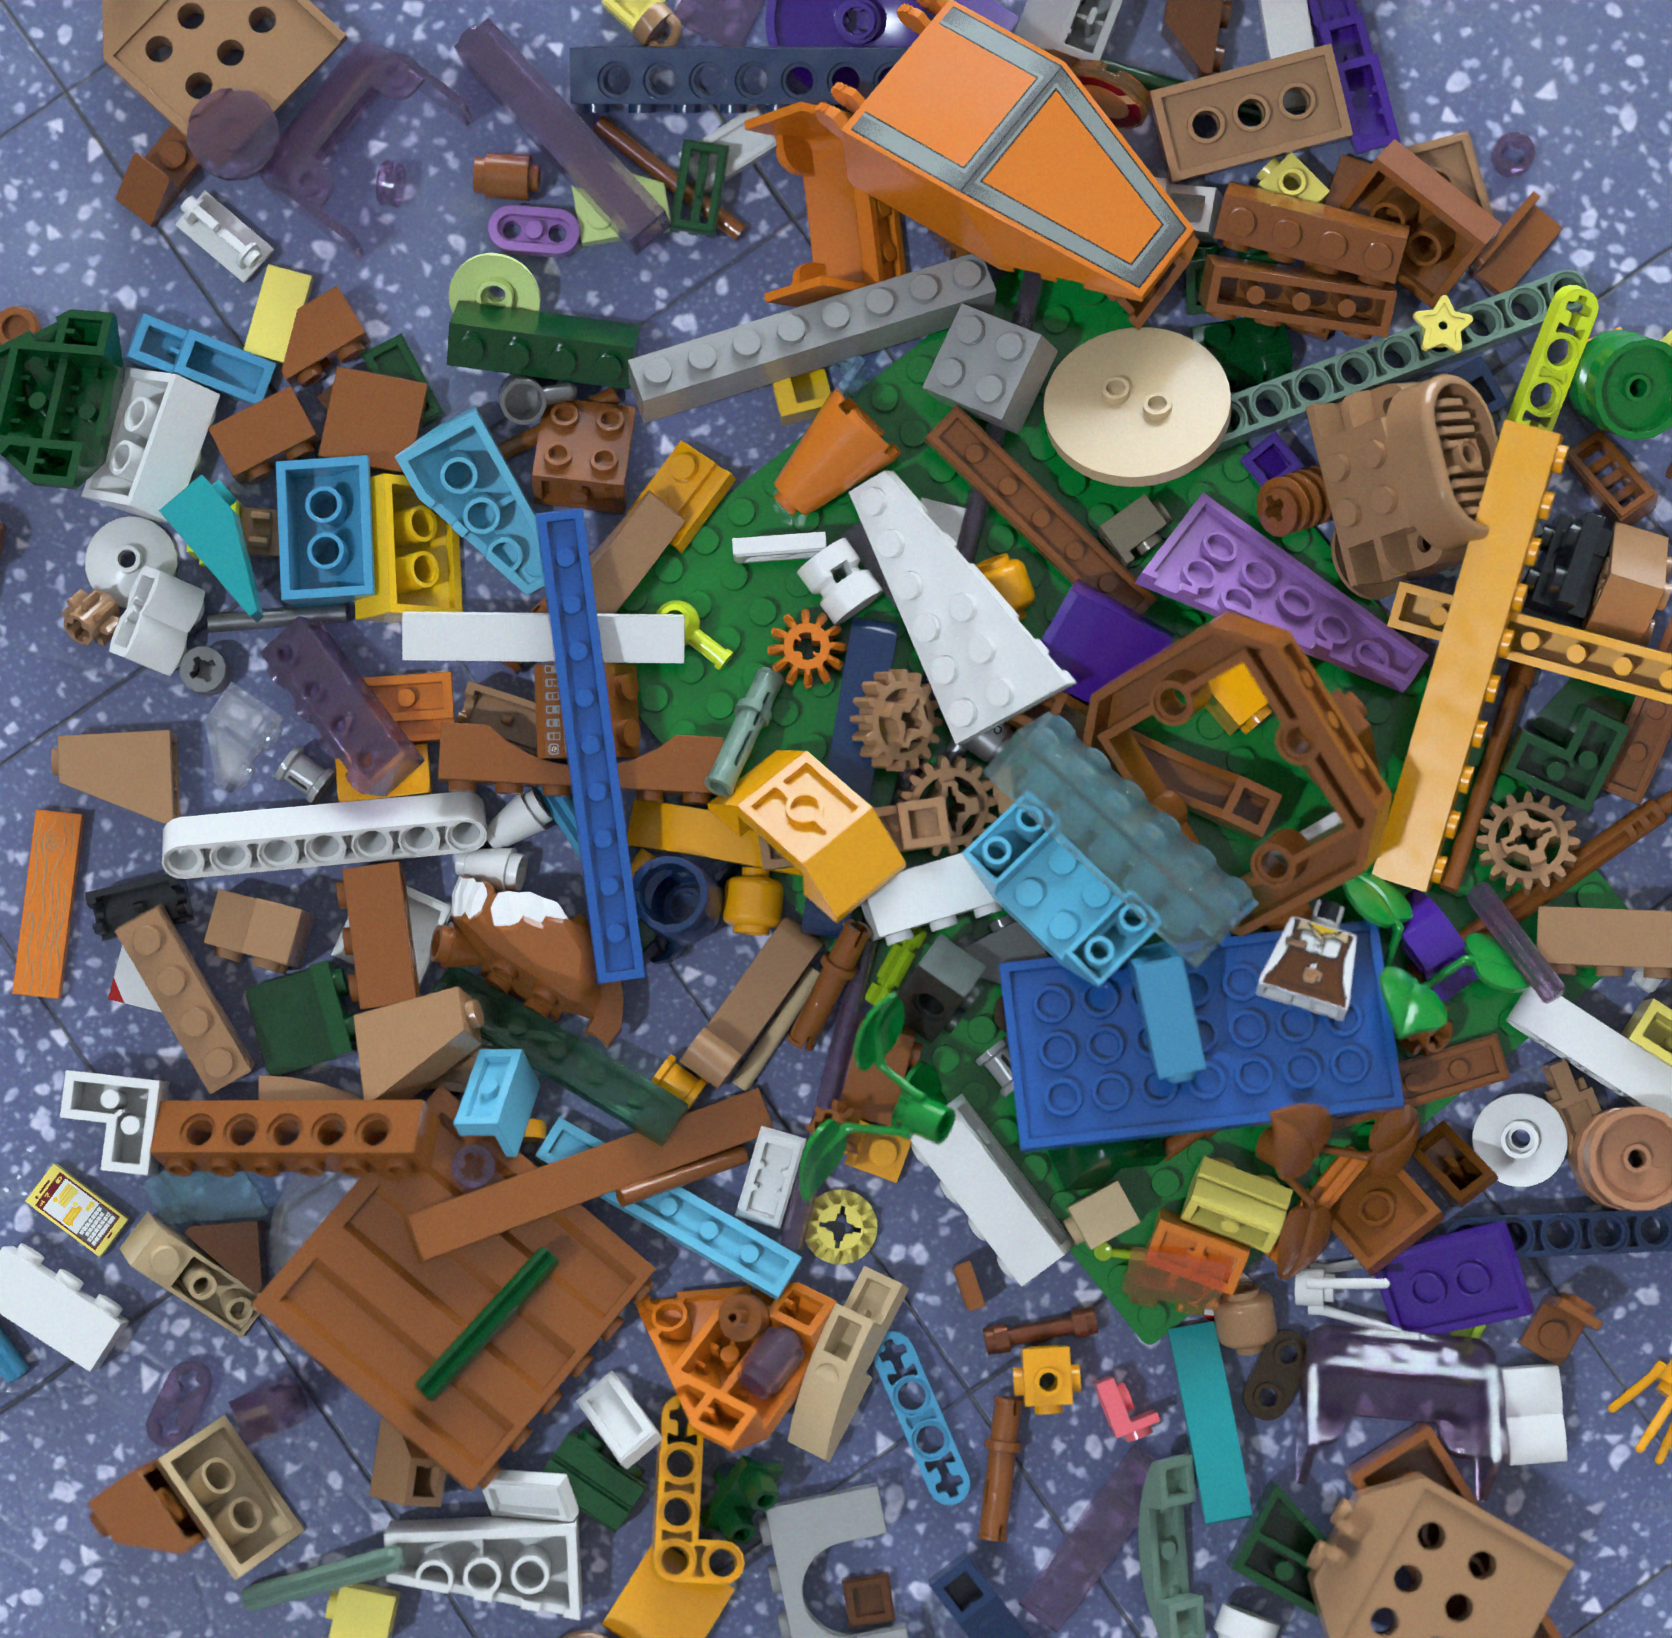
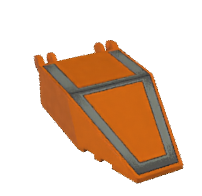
M916 0L920 6L936 15L932 21L920 9L914 8L908 3L901 5L896 13L898 15L897 18L905 26L919 34V37L866 100L858 90L851 86L848 87L842 82L836 83L831 89L830 93H832L834 100L841 104L842 107L844 106L853 112L854 115L848 119L841 110L834 106L832 107L826 102L819 103L814 109L817 120L843 142L847 177L850 183L998 269L1014 272L1015 268L1040 273L1041 279L1057 282L1058 278L1083 283L1084 289L1142 302L1195 235V229L1066 62L954 0Z

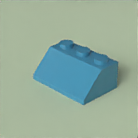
M369 456L276 461L281 600L297 608L340 605L375 596Z

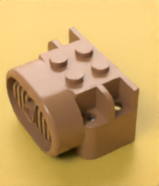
M1443 374L1423 382L1385 384L1372 390L1357 391L1347 395L1339 403L1311 404L1305 407L1350 587L1420 580L1461 566L1469 541L1483 539L1489 534V526L1475 522L1477 513H1479L1478 509L1498 444V438L1492 416L1485 401L1467 381L1454 375Z

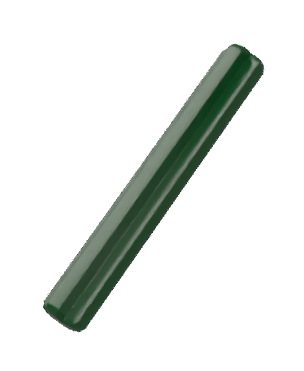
M541 1247L530 1257L415 1384L420 1394L429 1401L436 1400L558 1267L559 1261L548 1249Z

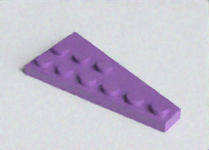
M1205 493L1200 495L1135 582L1137 585L1215 617L1229 612L1290 630L1304 653L1401 693L1411 684L1429 657L1426 652L1391 627H1388L1387 624Z

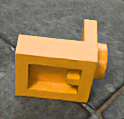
M863 1120L859 1121L860 1124L873 1125ZM868 1134L861 1138L857 1146L859 1150L857 1155L848 1151L844 1152L847 1155L844 1164L897 1183L912 1142L900 1136Z

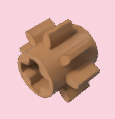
M79 589L66 601L68 607L61 612L62 616L65 617L64 628L67 634L79 644L89 646L96 640L103 647L112 639L115 628L120 620L118 618L120 614L119 606L115 599L104 591L94 589L87 595L84 590Z

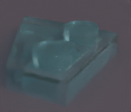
M163 1170L141 1184L164 1224L260 1217L270 1213L247 1172H236V1175L231 1177L219 1176L211 1172H193L191 1176L184 1177L176 1176Z

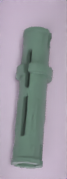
M769 667L758 668L747 695L738 701L734 711L736 718L722 744L709 775L704 781L706 788L712 793L723 797L732 795L736 782L749 758L761 729L768 726L772 718L771 707L780 688L784 684V678L779 672H775Z

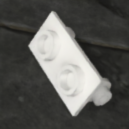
M206 191L198 199L194 196H189L180 208L184 215L175 225L244 284L274 251L273 247Z

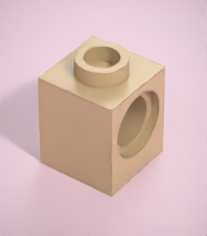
M1117 1180L1111 1181L1102 1188L1066 1206L1065 1208L1070 1217L1063 1220L1075 1244L1078 1245L1084 1242L1090 1250L1141 1223Z

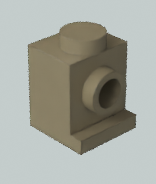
M1144 494L1102 524L1098 529L1097 535L1113 557L1127 569L1135 559L1132 553L1137 551L1140 557L1154 549L1163 541L1159 534L1173 521L1168 511L1158 500L1151 503L1146 494Z

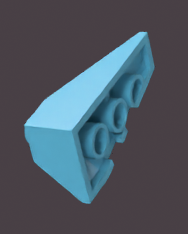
M476 405L436 426L395 456L417 497L442 517L462 538L464 537L481 552L494 567L523 593L529 595L544 587L535 512Z

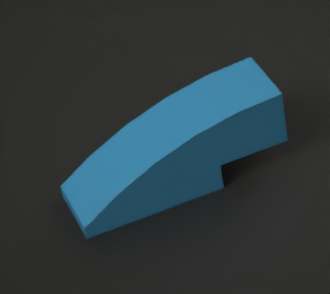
M145 313L138 318L123 360L152 371L177 374L222 396L251 405L264 399L276 366L274 362L192 329H182Z

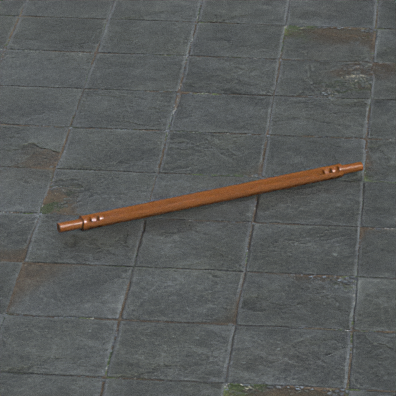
M1672 790L1656 801L1652 799L1647 800L1624 818H1621L1611 827L1574 851L1572 854L1577 857L1574 868L1562 866L1566 872V878L1562 883L1551 877L1550 888L1547 892H1544L1538 883L1532 884L1529 895H1524L1523 889H1519L1460 930L1458 934L1464 941L1472 933H1483L1497 939L1536 912L1538 906L1546 905L1622 851L1651 833L1654 829L1667 822L1666 816L1672 812ZM1414 963L1404 969L1411 973L1419 984L1425 982ZM1220 1130L1170 1136L1162 1142L1168 1155L1164 1160L1166 1162L1203 1136L1209 1139Z

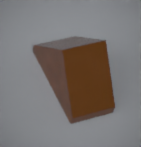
M1444 1120L1417 1141L1416 1148L1412 1154L1413 1159L1451 1207H1464L1499 1179L1497 1174Z
M265 1220L190 1226L184 1233L255 1295L260 1294L269 1284Z

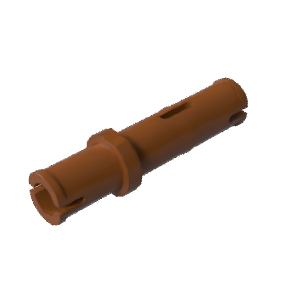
M846 919L832 950L823 955L820 961L823 968L792 1029L787 1035L788 1041L795 1047L802 1049L805 1042H807L805 1049L808 1051L814 1050L816 1042L846 982L855 977L858 971L856 963L868 939L873 934L871 928L863 922L857 921L853 928L854 920Z
M994 1395L990 1437H985L984 1448L988 1449L977 1538L997 1542L999 1539L1001 1542H1006L1016 1453L1021 1452L1022 1442L1018 1441L1024 1399Z

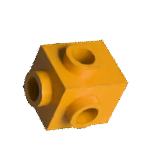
M1067 1344L1020 1347L1021 1367L1013 1368L1014 1396H1023L1025 1407L1034 1406V1414L1036 1415L1063 1413L1062 1405L1073 1404L1072 1393H1081L1079 1364H1071L1070 1347ZM1044 1373H1053L1054 1381L1049 1387H1041L1039 1385V1379Z

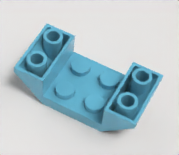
M1029 788L962 855L992 898L1063 967L1099 988L1166 922V919L1133 887L1125 893L1061 831L1064 821Z

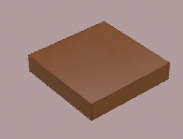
M337 366L318 456L320 458L368 455L370 458V469L405 475L395 456L419 439L430 388L429 385Z
M1371 1160L1367 1162L1365 1168L1329 1209L1331 1232L1370 1277L1445 1219L1442 1211L1404 1169H1401L1397 1174L1389 1178L1378 1179L1371 1174Z

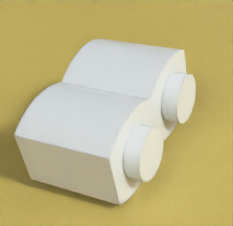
M144 566L131 589L127 609L115 628L109 652L156 672L171 676L174 670L180 666L183 656L187 653L186 642L188 632L203 616L205 610V590L160 570Z
M1547 1363L1495 1368V1379H1489L1488 1391L1492 1408L1498 1407L1500 1414V1426L1493 1427V1444L1496 1455H1503L1504 1462L1510 1466L1567 1461L1566 1432L1562 1413V1388L1558 1365Z

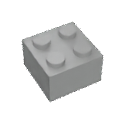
M961 303L922 388L942 404L952 408L958 405L965 413L1019 435L1058 350L1041 334Z

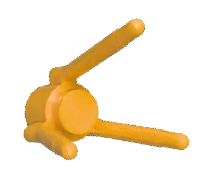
M1672 1359L1667 1365L1658 1360L1648 1374L1608 1406V1411L1615 1413L1656 1380L1660 1381L1655 1389L1666 1400L1635 1447L1637 1453L1645 1451L1672 1411ZM1672 1421L1655 1456L1654 1461L1657 1465H1661L1672 1447Z

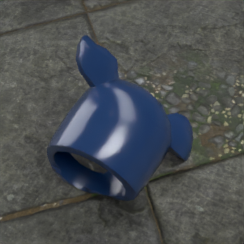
M661 856L644 863L634 873L633 887L637 915L659 937L669 941L668 948L664 954L651 957L653 964L671 963L682 955L687 945H693L709 935L717 925L723 911L724 893L722 888L729 878L736 876L741 864L729 862L713 876L693 862L674 856Z

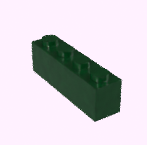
M458 300L449 322L447 365L630 390L628 360L638 357L641 325Z

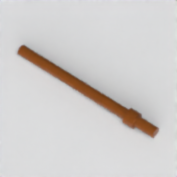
M1512 662L1509 665L1504 680L1507 688L1440 884V888L1445 891L1457 893L1480 827V821L1488 804L1525 691L1531 690L1537 673L1533 666L1518 662Z

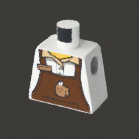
M1317 900L1311 921L1299 917L1290 918L1260 976L1256 995L1287 1005L1308 1009L1310 1012L1323 1016L1327 1015L1329 1018L1343 1022L1350 999L1357 936L1338 930L1344 908L1341 905L1328 900Z

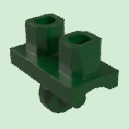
M741 1455L735 1465L729 1463L720 1464L713 1475L715 1482L720 1488L699 1517L703 1527L721 1531L728 1542L748 1544L757 1532L752 1521L755 1513L772 1509L781 1497L775 1485L784 1472L779 1462L761 1463L749 1456Z

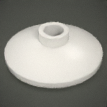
M123 517L107 523L93 536L86 551L85 570L92 588L108 593L115 599L118 606L122 608H127L133 584L144 566L160 570L173 577L177 573L178 556L172 539L159 525L141 517ZM127 552H133L136 556L134 565L129 568L122 567L120 562L122 555Z
M1513 1093L1495 1099L1482 1110L1474 1125L1472 1142L1474 1152L1497 1174L1499 1178L1497 1181L1514 1187H1528L1547 1180L1559 1169L1566 1155L1568 1135L1562 1117L1551 1104L1531 1094ZM1519 1129L1525 1130L1530 1136V1142L1524 1146L1517 1145L1512 1139L1513 1132Z

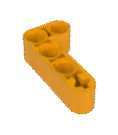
M675 1395L664 1404L659 1415L658 1431L664 1439L657 1444L651 1547L652 1570L659 1579L669 1583L729 1584L737 1580L743 1572L744 1556L739 1547L731 1542L698 1539L704 1437L695 1433L690 1422H688L684 1427L683 1439L693 1437V1445L686 1442L667 1444V1436L671 1438L678 1436V1422L670 1419L669 1415L679 1408V1404H681L678 1396ZM680 1451L689 1456L692 1467L686 1477H674L668 1471L666 1462L672 1452ZM671 1499L682 1500L688 1507V1520L682 1526L671 1525L664 1517L665 1505ZM669 1547L679 1548L686 1556V1566L677 1575L666 1572L661 1564L662 1554ZM718 1549L727 1551L733 1558V1569L725 1577L716 1576L709 1568V1558Z

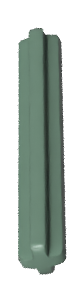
M392 1545L251 1584L242 1589L241 1597L244 1600V1608L253 1612L396 1573L404 1568L405 1559L402 1556V1549L399 1546Z

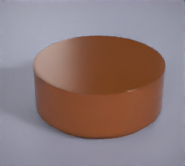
M12 306L0 312V345L29 330L33 334L42 330L39 319L25 307Z

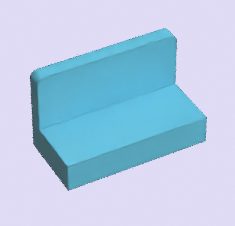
M522 1049L479 1050L454 1121V1126L460 1136L495 1135L506 1157H517L540 1088V1082Z

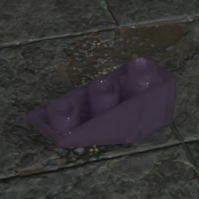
M288 1377L228 1402L246 1446L279 1434L303 1422L306 1419L302 1411L308 1409L301 1387L298 1383L291 1385Z

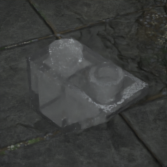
M230 682L204 720L216 785L230 794L233 793L236 787L243 789L248 784L257 769L253 762L262 749L269 751L274 746L283 731V728L279 726L283 720L280 714L232 682Z

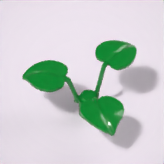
M1368 870L1342 883L1350 903L1364 919L1379 927L1392 928L1393 935L1383 961L1384 970L1379 975V985L1398 1039L1416 1033L1434 1032L1445 1026L1448 1021L1447 1010L1441 999L1431 988L1464 966H1474L1478 978L1486 985L1499 991L1517 993L1526 991L1531 987L1532 983L1527 978L1523 966L1511 950L1498 939L1483 933H1472L1464 940L1466 945L1464 948L1468 955L1462 956L1424 983L1419 984L1417 979L1408 971L1391 967L1404 931L1402 923L1409 922L1413 917L1411 906L1403 893L1390 881L1383 880Z
M892 992L870 1010L858 1030L854 1043V1061L859 1070L865 1072L875 1063L877 1069L902 1088L901 1095L892 1113V1126L843 1123L839 1127V1123L834 1119H828L822 1123L806 1143L800 1162V1191L803 1201L809 1203L812 1195L839 1164L847 1147L846 1136L849 1133L900 1136L906 1140H911L915 1134L939 1145L947 1139L953 1128L955 1111L946 1106L948 1103L946 1097L941 1092V1081L930 1063L925 1061L918 1062L909 1071L905 1079L886 1063L885 1055L896 1044L904 1024V1006L897 993Z

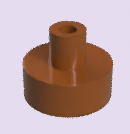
M753 1294L733 1295L725 1300L719 1311L721 1330L728 1338L734 1341L747 1342L757 1340L766 1332L769 1325L770 1316L767 1305L761 1298Z

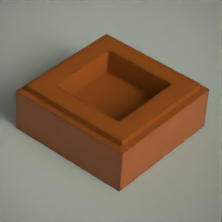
M970 1260L954 1264L952 1270L965 1308L973 1311L985 1307L986 1305Z

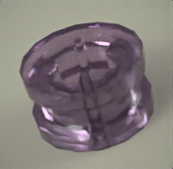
M1508 132L1502 135L1492 148L1490 155L1491 164L1495 171L1502 176L1508 178L1518 177L1525 173L1533 162L1535 146L1532 140L1525 134ZM1511 144L1514 151L1522 150L1524 153L1518 160L1519 165H1514L1512 159H1503L1502 155L1508 148L1506 145Z
M468 1145L461 1148L451 1162V1174L454 1181L466 1189H477L484 1186L492 1178L495 1171V1161L492 1154L485 1147L479 1145ZM472 1154V1159L474 1160L478 1155L484 1160L485 1164L480 1169L483 1175L482 1178L473 1180V1174L468 1179L462 1175L460 1170L465 1166L463 1156Z

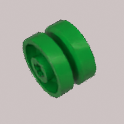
M1623 329L1603 332L1586 343L1569 387V397L1577 414L1594 427L1632 440L1654 438L1671 428L1672 347L1665 342Z

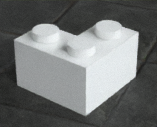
M66 1070L60 1118L107 1123L101 1170L140 1175H158L160 1162L150 1153V1147L160 1102L168 1100L170 1082Z

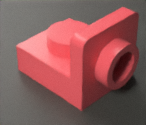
M1110 1375L1092 1382L1114 1437L1125 1436L1126 1441L1131 1442L1153 1433L1151 1425L1160 1422L1158 1413L1152 1409L1129 1418L1127 1411L1134 1409V1405L1124 1382L1116 1385L1114 1378Z

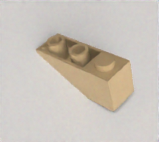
M149 1211L146 1212L119 1248L131 1267L240 1338L244 1336L259 1316L250 1306L260 1294L255 1295L196 1243Z

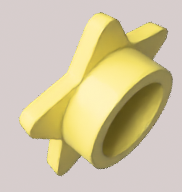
M1442 295L1433 310L1417 311L1413 314V319L1421 326L1423 335L1422 350L1427 351L1435 347H1446L1455 353L1462 351L1461 332L1473 322V317L1469 314L1456 312L1448 296ZM1440 322L1446 323L1447 328L1445 330L1439 328Z

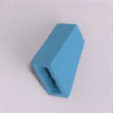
M1172 940L1141 946L1127 962L1153 1068L1159 1079L1167 1078L1168 1082H1182L1192 1079L1196 1076L1195 1071L1206 1069L1183 958Z

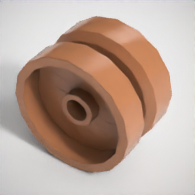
M1650 1107L1608 1108L1591 1116L1578 1130L1571 1149L1572 1172L1580 1189L1595 1203L1613 1210H1654L1671 1202L1672 1119L1666 1113ZM1628 1157L1634 1160L1632 1166L1628 1162Z

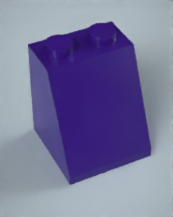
M1078 579L1069 590L1041 642L1050 651L1048 655L1062 671H1067L1077 682L1063 691L1089 703L1091 695L1106 683L1170 646L1175 633Z

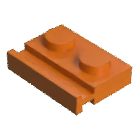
M451 672L358 678L363 746L440 742L441 722L455 723L453 674Z

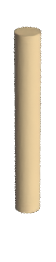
M808 966L732 1080L733 1084L745 1092L749 1090L799 1015L820 972Z

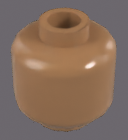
M1238 1282L1233 1296L1222 1292L1215 1299L1213 1313L1219 1342L1225 1347L1236 1349V1353L1239 1355H1254L1262 1352L1264 1345L1276 1337L1278 1327L1273 1297L1266 1290L1260 1289L1259 1284L1254 1282Z

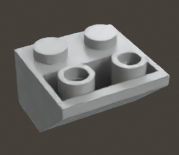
M1027 0L1014 34L1065 61L1074 74L1095 78L1125 0Z

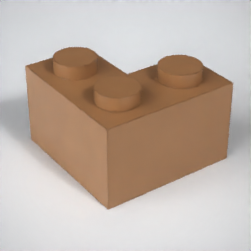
M1615 521L1611 530L1614 533L1603 560L1585 619L1581 621L1580 629L1636 645L1647 646L1655 627V620L1652 617L1656 609L1661 611L1665 609L1671 593L1672 584L1666 583L1672 569V557L1667 556L1669 537Z
M218 889L203 943L216 946L214 956L241 963L243 954L253 956L252 966L286 975L288 966L301 969L315 915L294 907Z

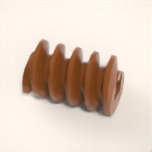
M1314 465L1281 477H1274L1266 481L1260 488L1257 496V514L1260 523L1271 535L1283 537L1290 533H1296L1303 529H1309L1313 526L1333 521L1320 465Z

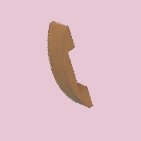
M944 797L873 808L900 853L951 844ZM758 834L763 871L795 867Z

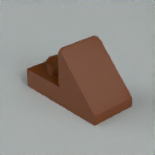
M170 125L145 157H142L137 152L132 156L115 199L153 228L208 158Z

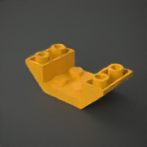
M776 750L736 782L731 796L723 797L718 795L708 803V809L739 837L752 828L802 872L804 895L836 923L906 868L905 860L874 809L808 751Z

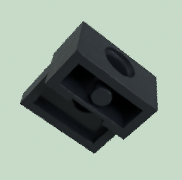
M1587 512L1580 519H1576L1561 513L1551 524L1544 523L1542 526L1543 534L1538 536V538L1542 539L1540 547L1542 552L1537 567L1530 566L1523 580V584L1528 585L1523 607L1574 625L1585 619L1603 560L1614 531L1602 528L1605 517ZM1555 558H1566L1563 567L1556 565L1554 568Z

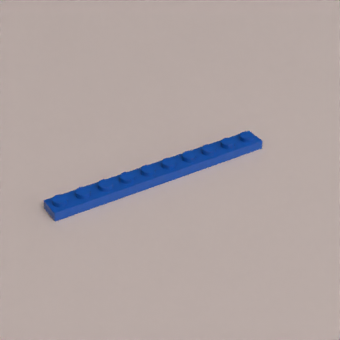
M583 508L535 514L597 984L644 978V962Z

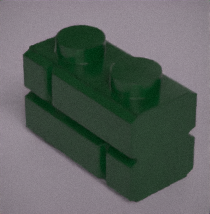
M584 1428L580 1434L570 1430L542 1473L567 1474L579 1510L613 1533H616L649 1483L642 1478L645 1469L637 1463L626 1469L619 1461L602 1451L606 1443L595 1434Z

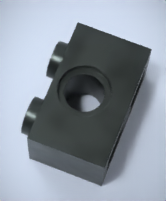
M940 934L898 993V997L902 1000L904 1006V1024L930 1043H933L942 1029L951 1034L982 991L983 987L976 982L986 969V966Z

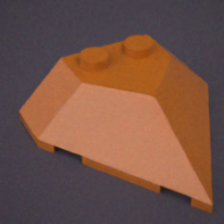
M799 1282L788 1283L778 1301L759 1290L753 1291L752 1286L677 1292V1297L651 1299L650 1294H647L635 1306L693 1431L735 1452L767 1440L797 1399L815 1346L837 1301ZM736 1294H753L761 1298L767 1305L770 1316L766 1332L754 1341L738 1342L728 1338L721 1330L719 1324V1311L726 1299Z

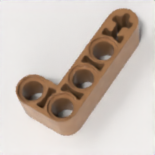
M789 915L782 920L708 1025L699 1032L680 1059L682 1064L719 1090L825 944V941L817 935L801 933L802 924Z

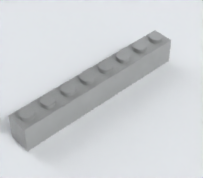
M971 253L629 359V384L644 423L948 329L951 327L961 303L992 315L997 291L985 261Z

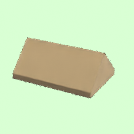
M225 1415L154 1462L234 1580L240 1578L305 1531Z

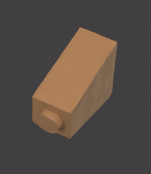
M159 730L57 736L58 748H52L51 767L53 775L59 776L60 783L165 825L171 820L181 817L178 735L174 732Z
M458 986L353 1015L364 1100H410L482 1044L479 1027L484 1025V1015L481 1005L477 999H473Z

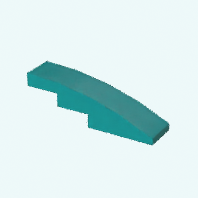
M1211 1321L1168 1329V1339L1177 1376V1388L1186 1425V1437L1190 1454H1193L1194 1475L1205 1526L1252 1518L1244 1465L1215 1323Z

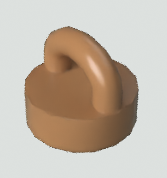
M657 2L640 17L633 28L632 35L642 46H676L682 35V25L675 16V13L666 4ZM670 26L669 37L663 43H659L657 40Z

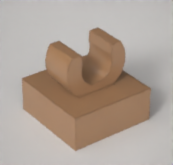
M242 507L241 525L249 556L280 559L278 510Z

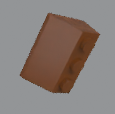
M1395 139L1377 156L1339 207L1347 211L1410 226L1396 281L1432 309L1442 295L1449 293L1503 225Z
M160 1457L133 1469L87 1502L93 1511L89 1514L91 1523L102 1537L107 1538L110 1536L114 1543L184 1554L206 1540L201 1530L154 1464Z

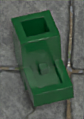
M1160 1137L1048 1150L1065 1191L1102 1188L1121 1168L1158 1165L1168 1156Z

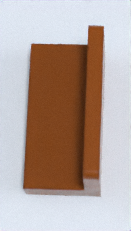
M1535 191L1529 195L1467 270L1468 274L1494 295L1511 290L1563 229L1535 205L1541 197Z

